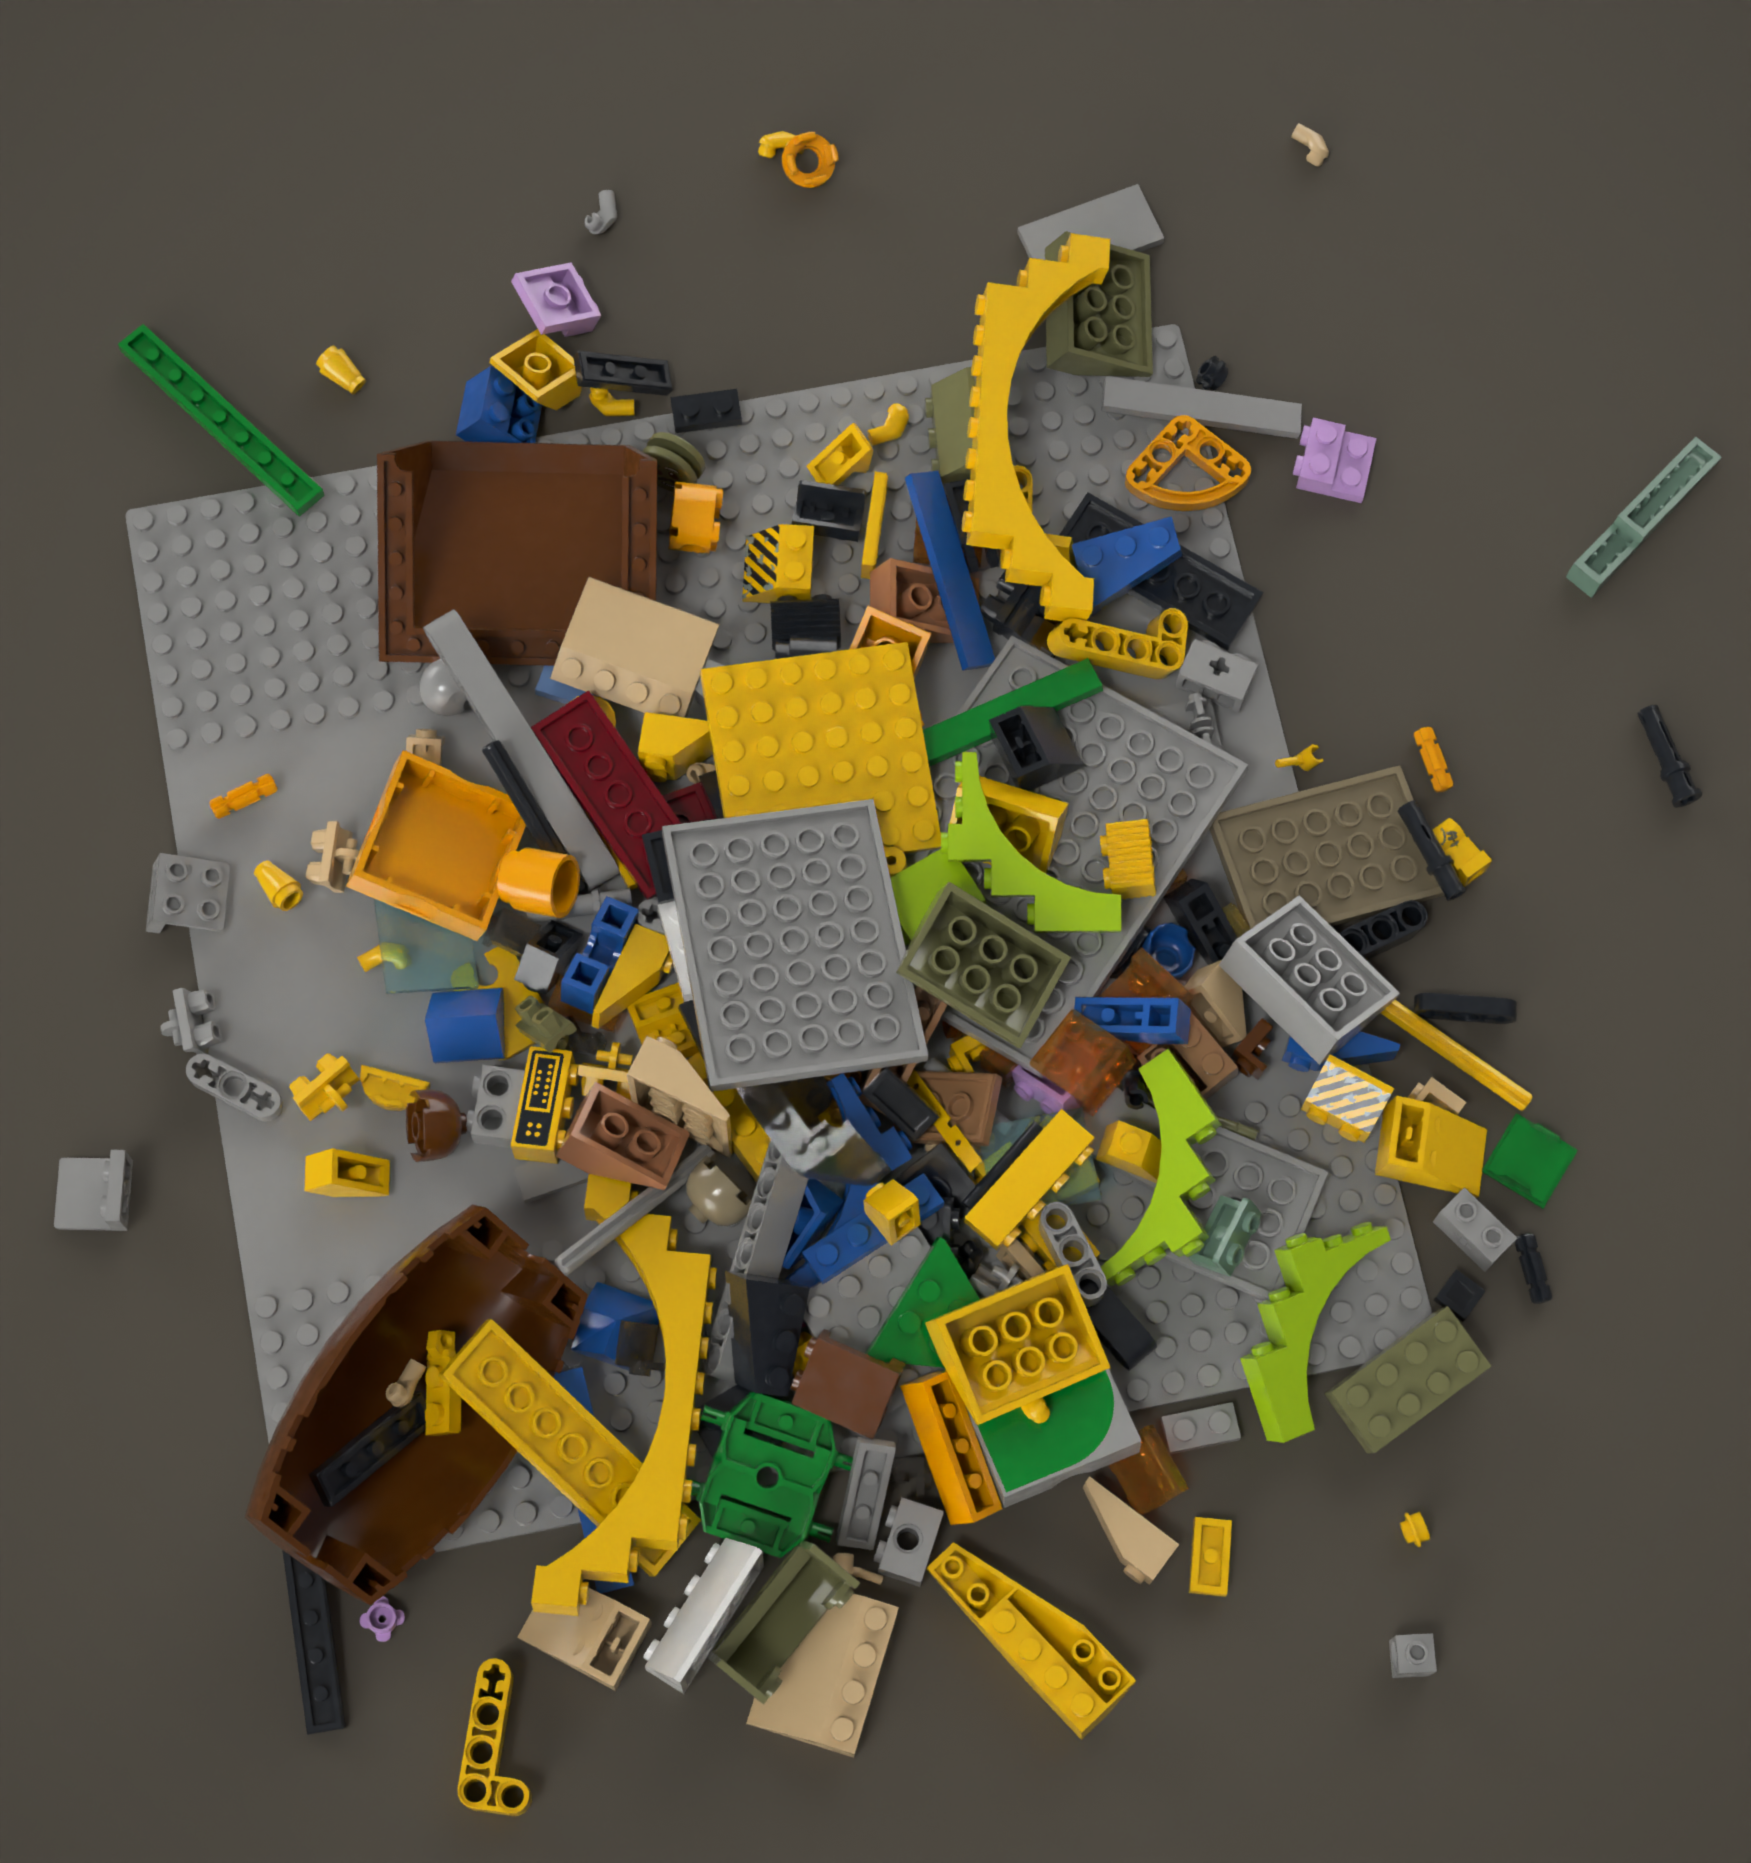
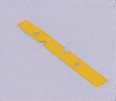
M913 1069L907 1084L913 1089L915 1084H919L918 1089L915 1091L940 1114L933 1125L971 1173L983 1162L956 1124L952 1128L949 1127L947 1123L951 1120L950 1116L915 1069ZM957 1140L961 1141L959 1146H956Z

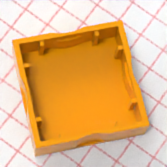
M403 750L394 763L345 887L478 941L488 927L499 898L497 881L502 861L510 851L517 850L526 824L508 794L489 786L469 782L447 768Z

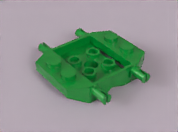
M752 1391L734 1406L730 1412H723L705 1405L700 1420L721 1426L720 1429L723 1431L705 1481L698 1482L692 1480V1495L696 1496L695 1500L699 1501L703 1532L723 1539L729 1538L755 1546L764 1553L778 1558L783 1557L805 1540V1538L808 1539V1536L829 1543L834 1528L816 1523L812 1519L819 1494L830 1468L833 1469V1466L850 1471L853 1461L852 1456L841 1453L835 1448L831 1421L793 1405L791 1402ZM747 1428L813 1451L814 1455L810 1457L744 1434V1430ZM763 1467H772L778 1472V1479L774 1484L764 1486L758 1482L757 1473ZM721 1494L726 1495V1496H729V1497H732V1498H735V1499H738V1500H741V1501H744V1502H746V1503H749V1504H752V1505H755V1506H758V1507H761V1508H764V1509H767V1510H770V1511H773V1512H775V1513H778V1514H781V1515L790 1517L791 1519L789 1520V1519H787V1518H784V1517H781V1516H778V1515H775V1514H772V1513L763 1511V1510H761V1509H758V1508H755V1507H752V1506H749V1505H746V1504L737 1502V1501H735V1500H732V1499L723 1497V1496H721Z

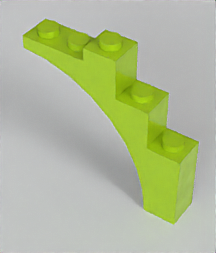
M962 752V761H955V782H962V797H955V818H962V824H948V832H941V854H948V862H991V868H984V889H991V897H1034V903H1027V925H1034V933H1120L1121 895L1096 893L1067 885L1040 871L1019 854L1001 832L987 806L979 780L977 752Z
M1169 1049L1139 1068L1152 1094L1159 1118L1162 1147L1159 1177L1151 1203L1136 1231L1114 1256L1100 1266L1105 1274L1107 1284L1110 1286L1126 1284L1136 1276L1135 1270L1145 1263L1150 1266L1164 1258L1167 1248H1170L1172 1253L1179 1258L1183 1255L1190 1257L1204 1247L1203 1241L1209 1238V1235L1186 1201L1190 1198L1192 1201H1195L1206 1195L1211 1190L1209 1185L1216 1180L1192 1145L1197 1142L1200 1145L1212 1139L1217 1134L1216 1129L1222 1124L1177 1057Z
M1366 1222L1350 1228L1352 1234L1344 1237L1338 1234L1324 1239L1307 1237L1306 1233H1301L1285 1239L1286 1245L1274 1250L1286 1287L1269 1292V1299L1257 1303L1269 1341L1251 1347L1252 1353L1240 1358L1267 1441L1285 1443L1315 1430L1308 1402L1307 1366L1310 1343L1318 1316L1331 1291L1345 1273L1367 1253L1391 1241L1387 1226H1372L1371 1222Z

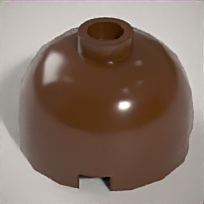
M429 1089L412 1091L409 1096L415 1097L414 1103H407L406 1135L408 1144L415 1143L417 1153H411V1156L415 1162L443 1159L452 1154L458 1147L461 1134H466V1114L460 1113L458 1104L442 1091Z

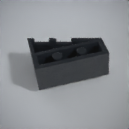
M725 1271L726 1282L730 1284L731 1304H728L729 1316L733 1318L734 1338H731L735 1384L754 1393L788 1397L810 1288L789 1279Z

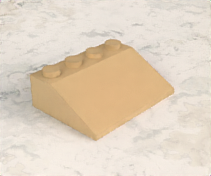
M588 577L562 642L550 679L585 692L589 690L591 694L643 713L648 712L687 718L696 694L695 688L700 679V670L705 668L720 624Z
M646 1036L627 1073L631 1100L690 1132L689 1139L702 1145H708L712 1150L730 1158L733 1153L730 1114L683 1054L676 1050V1044L663 1037H657L655 1040Z
M852 1594L842 1608L839 1609L835 1605L832 1609H827L780 1668L781 1673L778 1677L782 1680V1683L775 1693L764 1704L754 1697L746 1724L854 1758L899 1607L865 1596Z

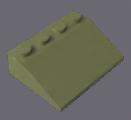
M1064 232L1045 248V260L1058 262L1060 246L1066 245L1071 232ZM1110 244L1109 270L1102 284H1091L1074 294L1046 318L1047 368L1083 376L1150 377L1153 375L1150 255Z
M948 882L937 892L922 918L896 973L1020 1049L1071 957Z

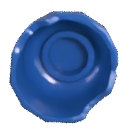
M1171 922L1160 924L1145 938L1141 948V956L1144 965L1152 976L1165 981L1180 979L1192 967L1195 947L1190 944L1187 938L1188 931L1184 927Z

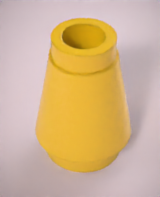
M335 345L327 348L316 362L322 375L349 391L352 395L357 393L366 383V379L362 377V374L342 348L338 349Z
M263 861L255 868L254 875L273 907L280 908L282 911H288L301 901L303 897L301 884L272 864L271 861Z

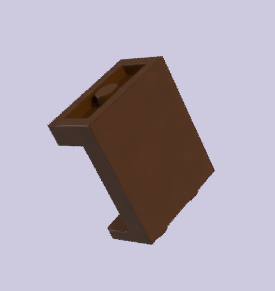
M824 1329L818 1338L812 1336L806 1347L803 1357L809 1360L805 1370L799 1369L790 1389L796 1391L791 1404L873 1440L881 1427L906 1363L892 1358L889 1364L829 1338L831 1331Z

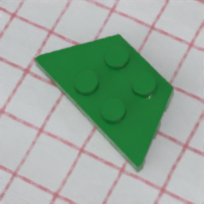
M942 1237L935 1239L865 1354L883 1362H890L892 1358H895L910 1365L945 1368L938 1357L925 1322L980 1300L945 1239Z

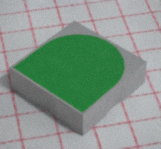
M1109 1369L1044 1396L1046 1405L1050 1409V1416L1044 1423L1038 1424L1028 1419L1021 1407L976 1425L967 1409L1003 1508L1052 1489L1055 1485L1069 1477L1096 1471L1140 1452L1141 1438Z

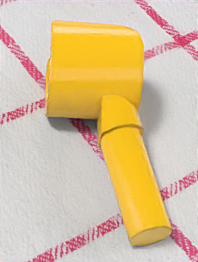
M1312 744L1294 757L1275 760V766L1281 768L1299 765L1301 769L1309 771L1324 760L1316 759L1312 753L1318 750L1319 747Z

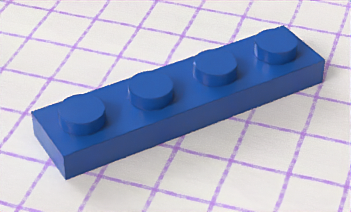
M924 1173L903 1186L919 1200L920 1222L943 1208V1199ZM864 1211L804 1250L802 1256L819 1281L825 1284L888 1243V1241Z

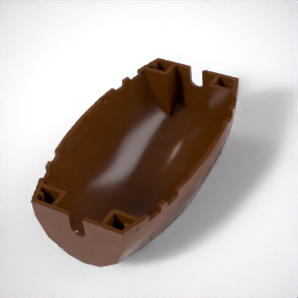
M472 1204L426 1237L383 1275L356 1303L328 1338L299 1382L277 1424L259 1468L246 1510L245 1518L275 1545L331 1584L368 1605L373 1604L390 1589L407 1578L406 1572L419 1560H427L436 1552L434 1547L447 1533L454 1534L504 1473L517 1450L461 1398V1431L459 1433L430 1436L426 1435L425 1430L333 1507L323 1505L309 1474L393 1407L392 1403L386 1398V1390L389 1385L398 1381L410 1359L427 1367L428 1360L426 1358L428 1351L426 1347L428 1332L436 1330L455 1332V1352L457 1354L487 1319H492L542 1368L554 1377L555 1372L560 1374L565 1362L561 1360L568 1340H574L588 1297L587 1293L546 1258L535 1256L525 1251L530 1244L486 1207ZM426 1368L425 1372L423 1373V1375H422L421 1379L419 1380V1382H418V1384H417V1386H416V1389H415V1391H421L422 1396H423L425 1402H426V1381H425V1376H426L427 1368Z

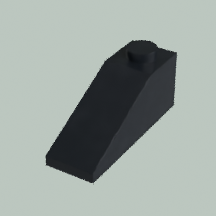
M1191 878L1163 898L1179 926L1184 927L1188 931L1187 937L1205 962L1210 965L1222 960L1238 937L1208 883Z

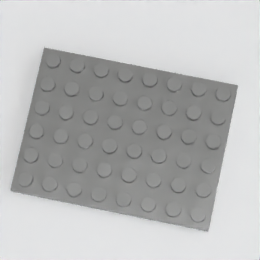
M873 799L662 826V836L708 1085L712 1092L927 1061L928 1051L913 983L896 973L906 953Z

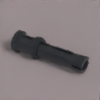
M1650 705L1641 709L1637 716L1662 768L1660 778L1663 782L1667 783L1673 796L1671 801L1673 807H1683L1697 801L1702 797L1701 789L1695 787L1689 774L1691 767L1689 763L1681 759L1658 705Z

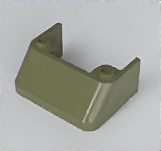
M802 1541L789 1552L715 1644L707 1658L764 1704L782 1683L778 1676L781 1673L780 1668L827 1609L830 1610L835 1605L839 1609L842 1608L854 1593L850 1587L856 1589L860 1582L815 1544Z

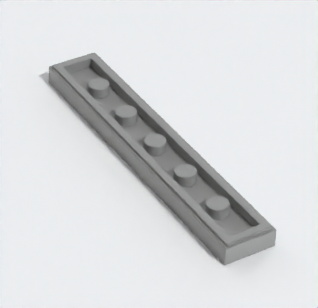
M1105 376L1103 381L1101 411L1168 421H1171L1176 416L1187 415L1203 426L1298 439L1301 433L1302 404L1110 376Z

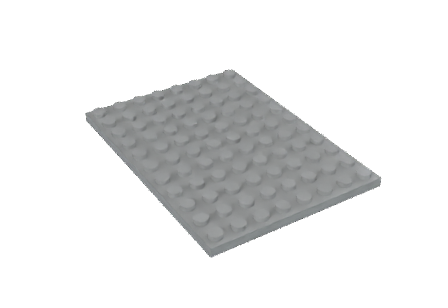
M1011 636L956 715L1068 666L1022 640ZM1104 685L1102 692L1056 711L1084 767L1030 791L1069 803L1062 835L1047 874L1070 886L1096 893L1112 894L1111 889H1105L1103 868L1109 867L1108 856L1102 857L1100 836L1106 835L1105 825L1106 823L1148 819L1151 831L1156 895L1154 897L1121 899L1120 933H1034V925H1027V903H1034V897H991V889H984V868H991V865L983 862H962L983 894L989 907L1067 954L1071 959L1020 1049L947 1005L940 1019L1040 1078H1043L1073 1033L1075 997H1097L1248 771L1247 763ZM992 740L965 751L977 752L979 776L1016 787ZM962 753L929 767L940 832H948V824L950 823L957 788L961 784V782H955V761H962ZM939 849L905 854L907 868Z

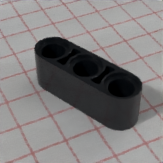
M1409 900L1346 928L1340 935L1365 960H1368L1411 940L1425 926L1428 914L1426 908L1421 903ZM1402 916L1408 917L1412 921L1413 926L1407 925L1403 921ZM1372 929L1380 931L1384 940L1377 938L1373 934Z
M1086 1279L1079 1283L1080 1289L1086 1294L1091 1295L1099 1291L1098 1285L1093 1280ZM1106 1286L1105 1293L1099 1303L1086 1307L1099 1340L1128 1371L1157 1348V1344L1150 1333L1108 1286Z

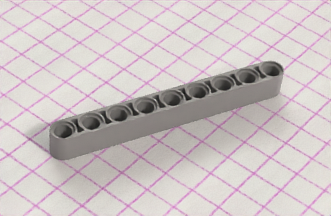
M453 609L424 626V632L487 733L493 741L500 740L567 854L576 858L580 869V876L585 882L586 888L591 891L619 874L620 871L615 860L459 614Z

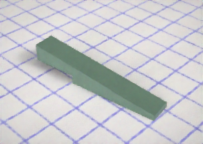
M1695 437L1617 516L1614 523L1577 559L1566 575V578L1592 598L1714 468L1722 457Z

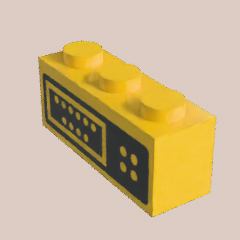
M530 1046L510 1145L515 1159L558 1164L556 1154L567 1133L564 1130L565 1121L572 1118L574 1110V1098L570 1097L572 1085L577 1086L580 1078L578 1075L579 1064L575 1063L572 1051L554 1049L549 1053L542 1047Z

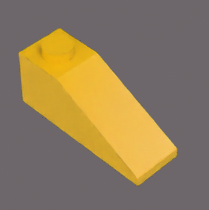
M638 924L634 925L593 1010L592 1027L597 1029L602 1027L657 986L664 972L671 973L674 965L665 935Z

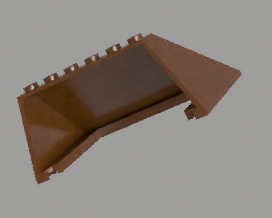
M426 440L377 453L379 662L433 663L439 660L440 657L426 636L423 627L454 609L465 623L490 664L554 666L588 577L656 601L658 460L630 445Z

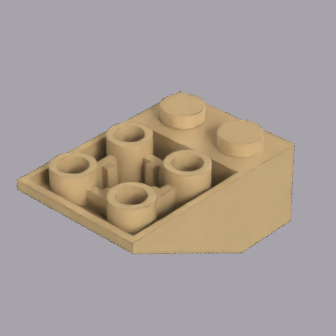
M589 1588L587 1605H580L579 1616L533 1612L532 1610L517 1638L616 1691L652 1623L648 1617Z

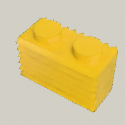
M1148 819L1106 823V835L1100 836L1102 857L1108 856L1109 867L1103 868L1105 889H1111L1112 894L1121 895V899L1124 900L1135 897H1154L1156 895L1151 831Z

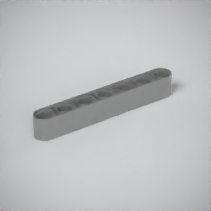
M777 1132L772 1137L730 1269L731 1272L779 1278L816 1154L814 1143L784 1132ZM726 1282L709 1338L707 1360L703 1359V1371L708 1376L735 1383L731 1338H734L733 1318L729 1316L728 1304H731L730 1284Z

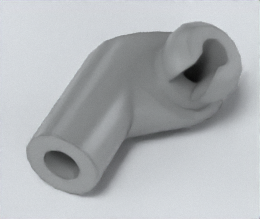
M612 190L599 192L600 210L597 213H591L592 217L587 215L584 220L585 227L592 234L604 233L617 220L615 193Z

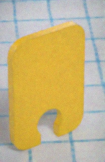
M499 946L484 953L489 965L494 966L498 971V977L493 984L488 986L479 985L474 980V971L469 963L453 972L450 983L453 991L503 988L505 1059L499 1060H506L536 1044L520 1033L515 1026L522 1020L515 1010L516 1006L528 996H533L540 1004L544 1002L537 992L528 990L524 984L514 980L520 962L510 948Z

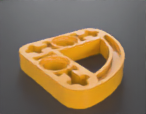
M1180 415L1172 419L1129 466L1126 472L1125 486L1131 494L1153 506L1174 511H1196L1219 505L1240 492L1249 481L1251 466L1246 458L1194 418ZM1185 428L1189 429L1188 435H1182L1175 445L1173 441L1176 438L1178 429L1181 431ZM1207 445L1212 446L1218 451V456L1214 459H1206L1200 454V449ZM1156 449H1165L1170 453L1171 459L1167 462H1158L1154 459L1152 453ZM1183 456H1186L1220 483L1208 489L1192 492L1173 491L1157 486ZM1226 457V464L1222 463L1221 468H1218L1223 458ZM1148 465L1151 470L1147 474L1146 482H1134L1135 475L1140 477L1146 471ZM1237 468L1242 470L1240 476H1229L1230 469L1233 471Z

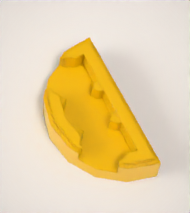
M361 1065L360 1080L365 1094L373 1104L385 1110H405L407 1103H414L415 1097L409 1096L412 1091L428 1090L431 1087L430 1082Z

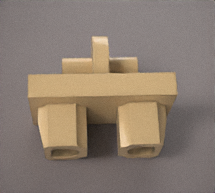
M328 821L326 829L312 832V849L317 853L323 854L321 862H310L307 865L306 879L313 884L326 886L334 893H344L346 876L351 874L359 850H356L358 841L352 839L353 833L341 828L338 821Z

